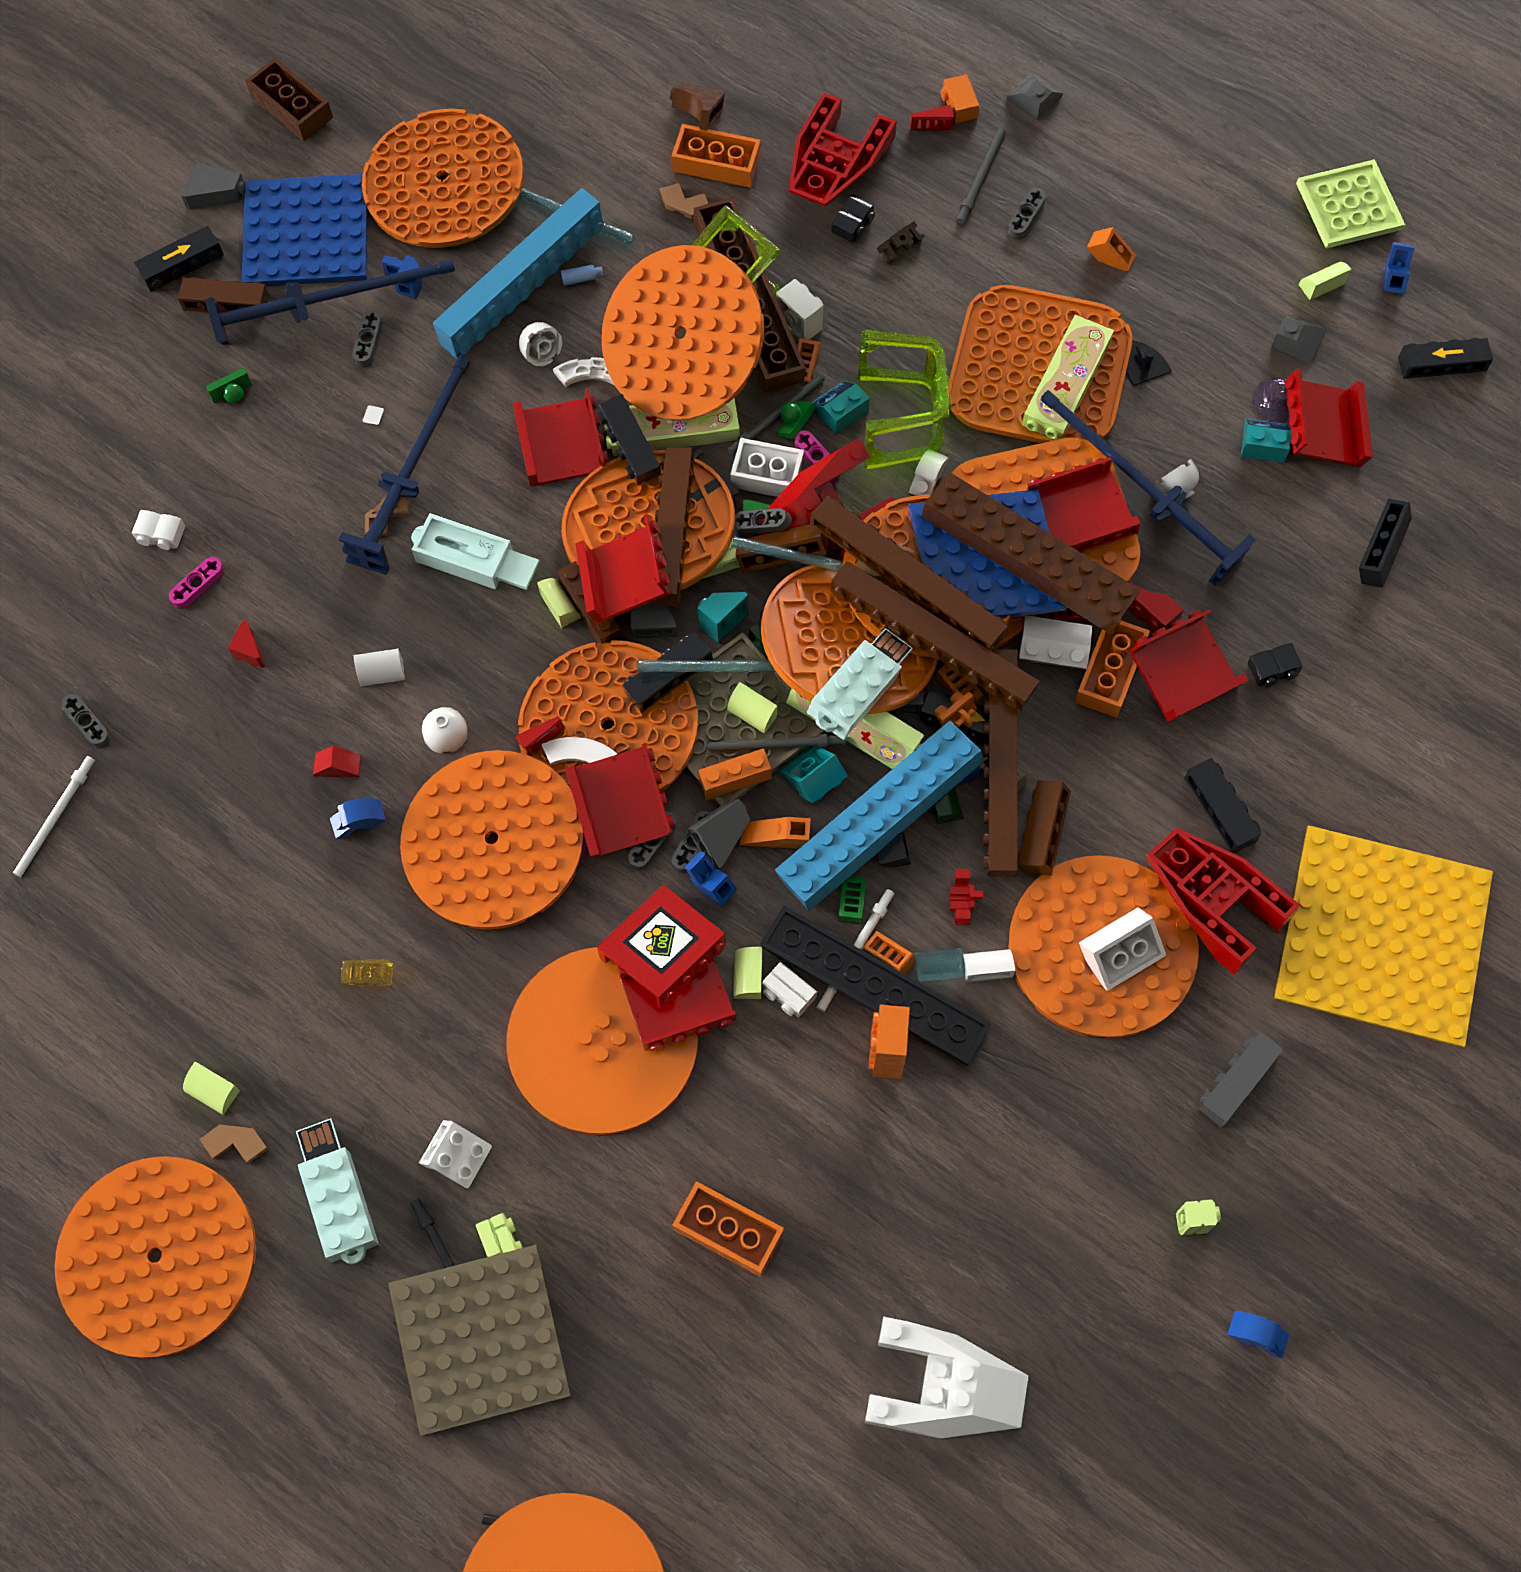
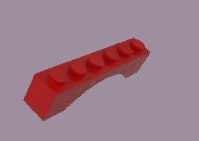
M1136 586L1140 589V592L1131 606V610L1136 616L1142 617L1150 629L1157 631L1165 627L1168 630L1171 628L1170 624L1181 618L1184 609L1168 595L1153 593Z

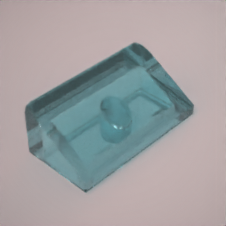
M961 948L915 953L919 981L965 976V961Z

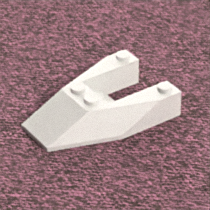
M883 1317L878 1346L925 1355L928 1358L920 1404L870 1394L865 1419L866 1424L939 1439L1021 1428L1028 1382L1027 1374L956 1334L908 1321Z

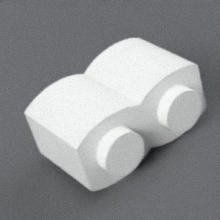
M141 510L132 535L139 544L144 546L157 544L159 548L169 550L170 548L177 549L185 529V524L181 518L172 515H160L155 512Z

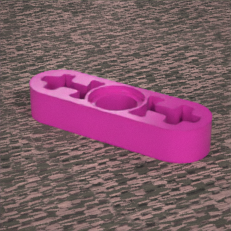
M800 431L796 435L795 448L804 450L803 458L811 466L818 462L812 459V454L821 453L823 455L822 459L830 455L810 432ZM800 440H803V441H807V440H808V446H807L806 443H804V442H803V443H800ZM839 475L838 477L832 479L830 482L832 483V482L837 481V480L839 479L840 475Z
M209 557L170 591L169 599L172 604L179 609L189 606L223 575L224 567L221 561L216 557ZM211 566L217 567L215 571L212 569L210 570L209 568ZM194 579H202L200 586H191ZM177 596H184V598L182 600L179 598L177 599Z

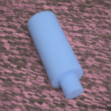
M594 265L562 270L563 285L596 280V276L603 275L602 266L594 268Z

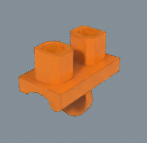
M957 691L951 696V707L947 708L944 705H940L935 709V716L941 723V727L948 721H951L958 728L962 724L966 727L973 725L971 717L976 714L975 710H977V707L973 701L974 695L968 692L964 695Z

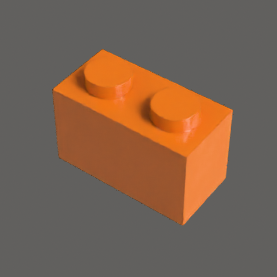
M968 75L944 79L941 97L943 101H946L947 105H950L954 115V123L978 119L979 103Z

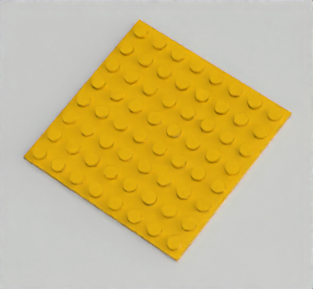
M1308 825L1293 899L1300 904V907L1288 922L1274 999L1464 1048L1467 1039L1493 871Z

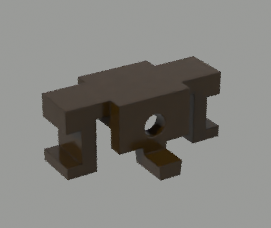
M915 221L899 230L878 246L877 251L879 254L883 252L888 258L887 264L897 256L892 250L893 247L898 249L903 246L907 250L912 246L913 242L917 244L925 237L924 234L919 235L916 227L918 225Z

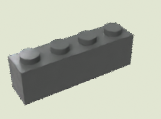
M1261 1031L1256 1037L1253 1035L1249 1036L1242 1045L1246 1048L1241 1055L1236 1053L1228 1063L1232 1066L1229 1071L1225 1073L1222 1070L1214 1080L1217 1084L1214 1090L1207 1089L1199 1099L1203 1103L1198 1109L1221 1128L1284 1050Z

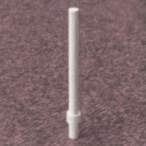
M87 756L80 768L74 771L70 784L13 872L15 875L22 877L79 785H83L87 779L86 774L95 762L93 758Z
M886 889L879 903H875L871 910L872 915L855 941L854 946L862 950L879 919H883L885 916L886 908L894 896L893 891ZM828 987L816 1008L825 1012L837 991Z

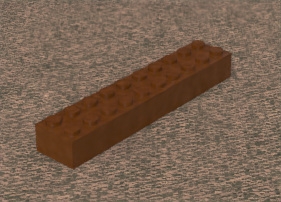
M734 198L695 207L693 224L703 247L714 250L736 263L749 277L759 296L761 313L764 317V339L761 354L754 370L763 392L766 393L804 382L806 367Z
M951 472L947 473L925 502L921 517L1111 635L1129 611L1140 592V589Z

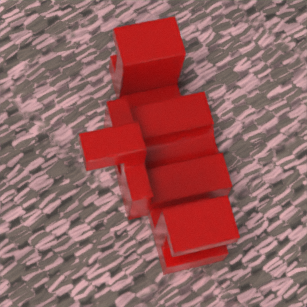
M956 869L954 886H950V911H955V925H969L970 912H973L975 907L974 900L983 899V891H974V885H969L970 869Z

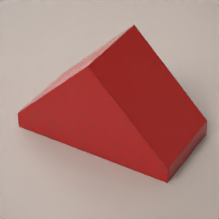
M244 620L230 642L228 649L236 659L260 668L265 667L253 631L247 620Z
M334 745L315 753L313 776L359 777L361 755Z

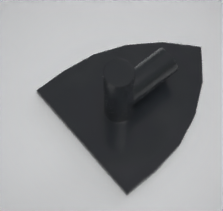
M1132 340L1126 371L1133 386L1172 372L1169 364L1158 351L1145 343Z

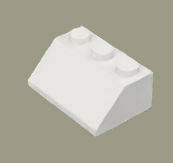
M740 438L731 471V482L740 490L778 497L801 472L804 450Z
M1026 615L1018 660L1086 670L1091 646L1092 626Z
M1136 908L1079 942L1086 962L1107 991L1167 956L1153 917L1140 908Z

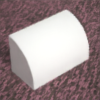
M399 649L353 655L360 687L405 680L403 659Z
M1010 949L962 954L966 982L1011 978L1014 976L1015 965Z

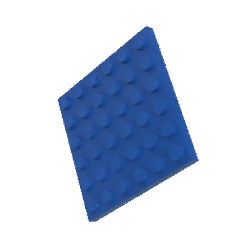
M362 174L245 181L242 282H258L265 284V286L286 285L289 282L292 285L293 282L311 284L367 280L368 208L362 192Z
M1038 489L988 495L1049 533ZM925 502L909 504L908 510L920 563L927 564L938 576L948 579L953 587L963 590L971 600L985 606L987 611L993 616H998L1002 619L1007 616L1018 617L1066 611L1067 607L921 517Z

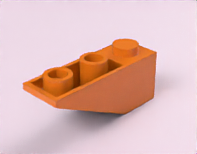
M783 817L751 821L740 836V846L800 849L810 840L811 818Z

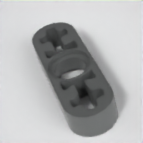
M1030 189L1008 225V234L1011 238L1021 239L1029 230L1045 203L1046 194L1042 189ZM1036 197H1038V198L1036 199V201L1034 202V205H1033V204H1032V199H1035ZM1024 210H1028L1032 213V215L1026 217L1023 216L1021 212ZM1019 222H1021V228L1015 230L1014 228H1017Z
M375 310L365 312L361 319L352 353L354 361L359 367L369 366L374 359L383 324L380 314ZM372 319H376L372 322V328H370L369 322H371ZM366 335L373 336L370 342L362 341Z
M781 508L740 511L735 515V528L741 533L784 531L790 526L792 518L789 513ZM766 516L765 522L758 526L759 520Z
M76 694L64 697L61 703L62 709L91 745L95 748H103L108 745L110 734L83 700ZM74 702L80 711L78 713L70 706L71 703ZM90 716L92 718L90 724L86 726L80 725L83 717ZM96 729L102 738L98 740L91 731Z
M666 811L667 815L671 814L673 817L675 827L671 829L672 832H674L676 828L675 816L671 812ZM671 835L659 838V842L655 846H649L646 842L635 845L628 855L630 866L638 871L646 869ZM641 846H643L646 850L643 854L644 861H638L637 863H635L634 856H641V854L643 853V848Z
M699 812L695 816L689 827H691L693 824L704 818L710 812ZM688 830L672 857L673 867L679 873H687L685 869L687 864L683 863L680 866L678 860L684 858L685 850L689 852L687 863L700 852L697 847H690L687 844L688 839L691 838Z

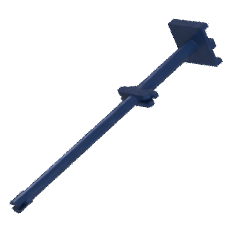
M452 259L433 265L305 295L302 294L301 286L298 282H293L292 285L289 282L286 283V298L224 313H221L218 301L215 298H207L205 302L216 341L223 344L229 342L225 329L226 325L285 311H290L296 322L300 323L301 319L306 321L309 317L306 305L437 274L442 275L455 271Z
M459 355L453 366V371L399 475L388 472L381 474L382 481L379 480L378 486L387 491L388 494L365 539L344 532L341 533L339 542L344 543L342 551L348 555L346 558L347 563L384 575L387 574L389 564L384 547L378 544V541L400 498H416L419 494L417 482L409 478L456 386L470 364V359L467 356Z
M1047 390L1042 395L1040 400L1051 410L1053 409L1107 458L1111 457L1112 462L1158 502L1150 513L1152 518L1160 522L1172 516L1222 560L1209 579L1213 585L1216 586L1244 558V555L1251 548L1250 546L1256 541L1250 534L1231 551L1181 507L1187 493L1182 492L1180 486L1173 487L1165 494L1060 402V399L1050 390Z

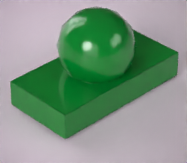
M241 368L205 387L214 403L225 399L229 403L234 404L243 399V389L252 385L246 370Z
M806 401L785 403L780 411L781 418L784 421L775 432L778 437L794 439L815 410L816 406L814 403Z

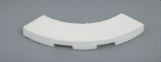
M591 357V359L579 361L575 359L553 368V373L565 387L578 381L591 379L605 381L614 385L607 371L604 358Z
M565 737L541 744L551 766L568 761L591 763L617 755L615 751L606 745L587 738Z

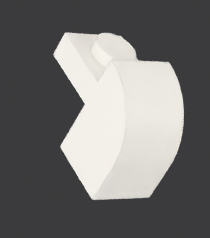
M932 450L926 451L916 468V474L909 493L916 496L931 495L938 479L942 478L949 457Z

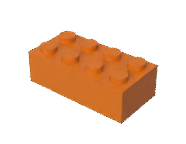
M682 124L671 156L673 172L751 188L761 157V140L710 129L705 131L699 129L700 127Z
M1124 621L1120 622L1112 635L1102 629L1078 690L1075 703L1118 718L1137 667L1129 650L1136 646L1135 641L1144 636L1148 637L1150 630Z
M880 1005L879 1012H874L868 1069L873 1070V1077L902 1079L907 1053L910 1007Z
M697 1181L672 1225L675 1232L759 1277H762L784 1235L783 1227Z

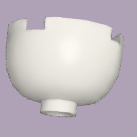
M532 323L520 335V352L533 365L545 366L553 361L551 358L556 353L559 355L562 348V337L554 327L546 323Z
M1192 459L1187 461L1189 464L1187 467L1185 464L1180 465L1161 478L1164 481L1160 484L1159 481H1156L1154 484L1165 494L1173 487L1180 486L1182 492L1187 493L1184 498L1185 500L1194 494L1192 489L1198 484L1199 472Z
M441 707L434 709L427 714L423 721L422 734L424 741L431 750L437 753L455 752L467 740L468 728L466 721L458 711L452 708Z

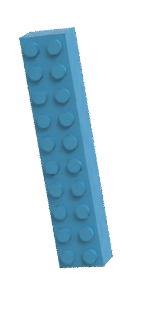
M583 188L576 192L433 322L440 345L456 359H458L459 355H466L475 343L481 341L487 332L498 326L500 321L507 314H511L521 301L526 300L533 290L540 287L551 274L557 272L565 261L570 260L579 248L584 247L591 237L602 230L604 223L600 202Z
M948 721L777 867L775 871L780 881L808 911L812 910L885 847L896 835L904 831L984 761L981 750L951 721Z

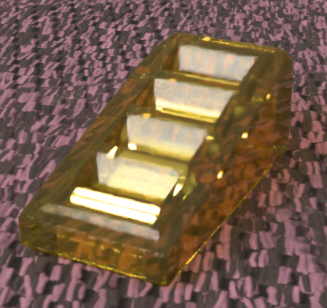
M387 959L343 960L340 984L391 986L393 963ZM352 967H355L354 978H351ZM362 967H364V970H363V978H361V968H362ZM371 967H374V968H373V977H370V976H371Z

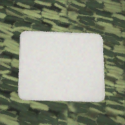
M369 405L363 422L378 425L384 409Z

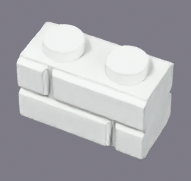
M781 962L762 982L763 994L771 1001L775 999L782 1004V1010L789 1016L794 1014L799 1018L817 997L816 990Z

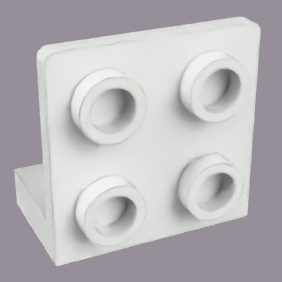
M443 1120L419 1164L426 1168L434 1169L459 1185L469 1188L492 1146L455 1122Z

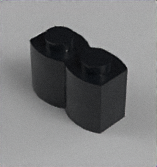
M852 194L835 216L831 232L852 243L857 238L860 239L864 233V227L874 219V204Z
M1292 643L1256 653L1250 656L1248 660L1249 668L1257 685H1265V687L1276 684L1279 679L1286 678V680L1296 678L1303 667Z

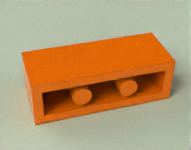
M764 748L698 770L699 781L706 800L772 779L771 766Z

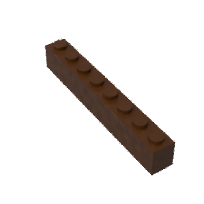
M692 447L666 448L665 456L661 458L663 474L659 476L661 492L657 493L659 510L655 511V520L660 528L658 537L663 544L661 553L666 560L667 566L664 568L669 577L670 584L668 585L669 595L652 601L653 606H680L695 463Z

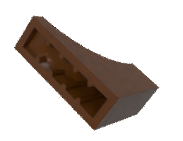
M680 81L671 89L670 100H672V107L695 116L700 121L699 129L708 131L723 111L725 91Z

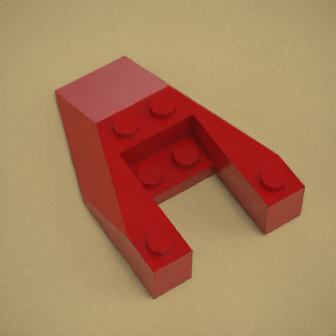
M823 92L797 136L788 192L826 207L865 174L888 151L896 137L897 121L878 114L861 143L832 132L841 117L842 99Z
M858 438L801 471L767 509L781 508L789 513L792 520L787 529L810 524L811 513L827 496L841 502L830 481L870 458L861 439ZM893 496L859 514L862 521L872 512L875 513L886 507V504L895 501ZM766 516L759 520L758 526L765 522ZM761 532L759 533V535L769 534L773 532ZM828 538L827 552L842 549Z
M1177 827L1146 856L1179 909L1208 950L1233 975L1250 960L1256 947L1221 917L1240 900L1274 930L1279 932L1293 918L1300 907L1299 903L1246 859Z

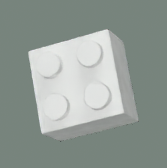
M794 279L776 292V299L789 330L798 338L809 340L823 329V303L818 297H814L809 292L806 285L800 284Z

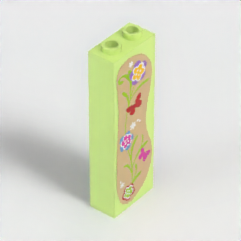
M1074 315L1024 414L1022 426L1031 431L1042 433L1050 439L1058 440L1064 438L1070 424L1053 409L1051 410L1040 399L1047 390H1050L1060 399V402L1076 414L1112 341L1114 330Z
M734 398L721 409L711 414L684 421L661 419L639 410L634 405L629 406L652 450H666V448L691 447L735 441L740 436ZM604 425L605 431L609 430L607 425ZM606 436L607 449H612L613 457L618 456L616 450L619 448L617 444H612L609 437Z
M791 689L786 703L816 721V719L807 714L811 701ZM882 712L866 714L845 740L893 769L922 745L920 742L924 735L890 713Z

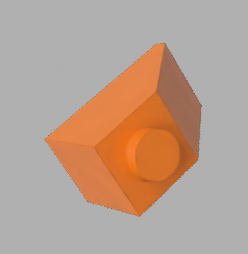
M1113 227L1095 231L1087 246V249L1099 262L1123 271H1129L1136 256Z

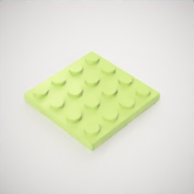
M1375 160L1301 177L1296 182L1325 248L1404 229L1405 223Z

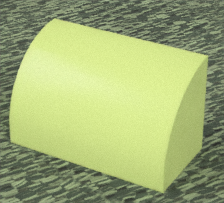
M1338 262L1303 278L1299 286L1309 300H1312L1344 285L1351 268L1343 262Z
M549 578L537 582L541 597L561 628L581 618L557 579Z
M739 682L730 697L727 710L765 734L778 717L777 705Z
M762 947L738 949L734 952L733 999H761Z
M197 1062L193 1063L183 1083L184 1092L222 1115L225 1114L240 1092L234 1084Z

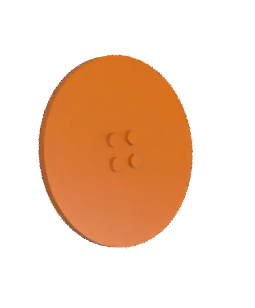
M652 450L660 465L661 474H663L661 458L665 456L666 450ZM619 457L605 463V467L600 466L591 472L574 490L563 514L562 540L570 562L576 561L579 565L575 543L583 540L592 550L646 527L644 524V514L646 513L652 521L655 520V511L659 510L657 493L661 492L659 476L637 485L635 479L631 480L627 474L626 467L628 466L625 460L621 462ZM694 458L691 494L700 488L704 498L698 502L691 498L681 590L700 581L719 564L728 551L735 531V509L727 485L711 467ZM716 478L721 486L707 494L704 485Z
M843 562L813 564L785 577L770 594L761 619L762 642L770 663L779 676L793 690L810 701L864 640L872 644L877 638L858 620L849 603L844 599L836 598L830 591L832 579L842 568ZM909 653L900 664L902 668L894 683L867 714L889 712L900 708L916 698L929 683L938 660L932 657Z
M597 947L582 949L560 957L548 964L530 980L521 992L511 1013L507 1030V1055L511 1073L519 1090L539 1114L550 1122L573 1132L589 1135H612L645 1125L672 1105L684 1090L692 1074L697 1057L698 1036L696 1034L689 1036L686 1041L674 1044V1042L665 1044L664 1048L658 1051H645L618 973V965L612 960L605 963L600 959Z
M558 1493L525 1501L500 1516L478 1540L466 1562L463 1572H664V1569L653 1543L643 1529L628 1514L618 1507L592 1496L576 1493Z

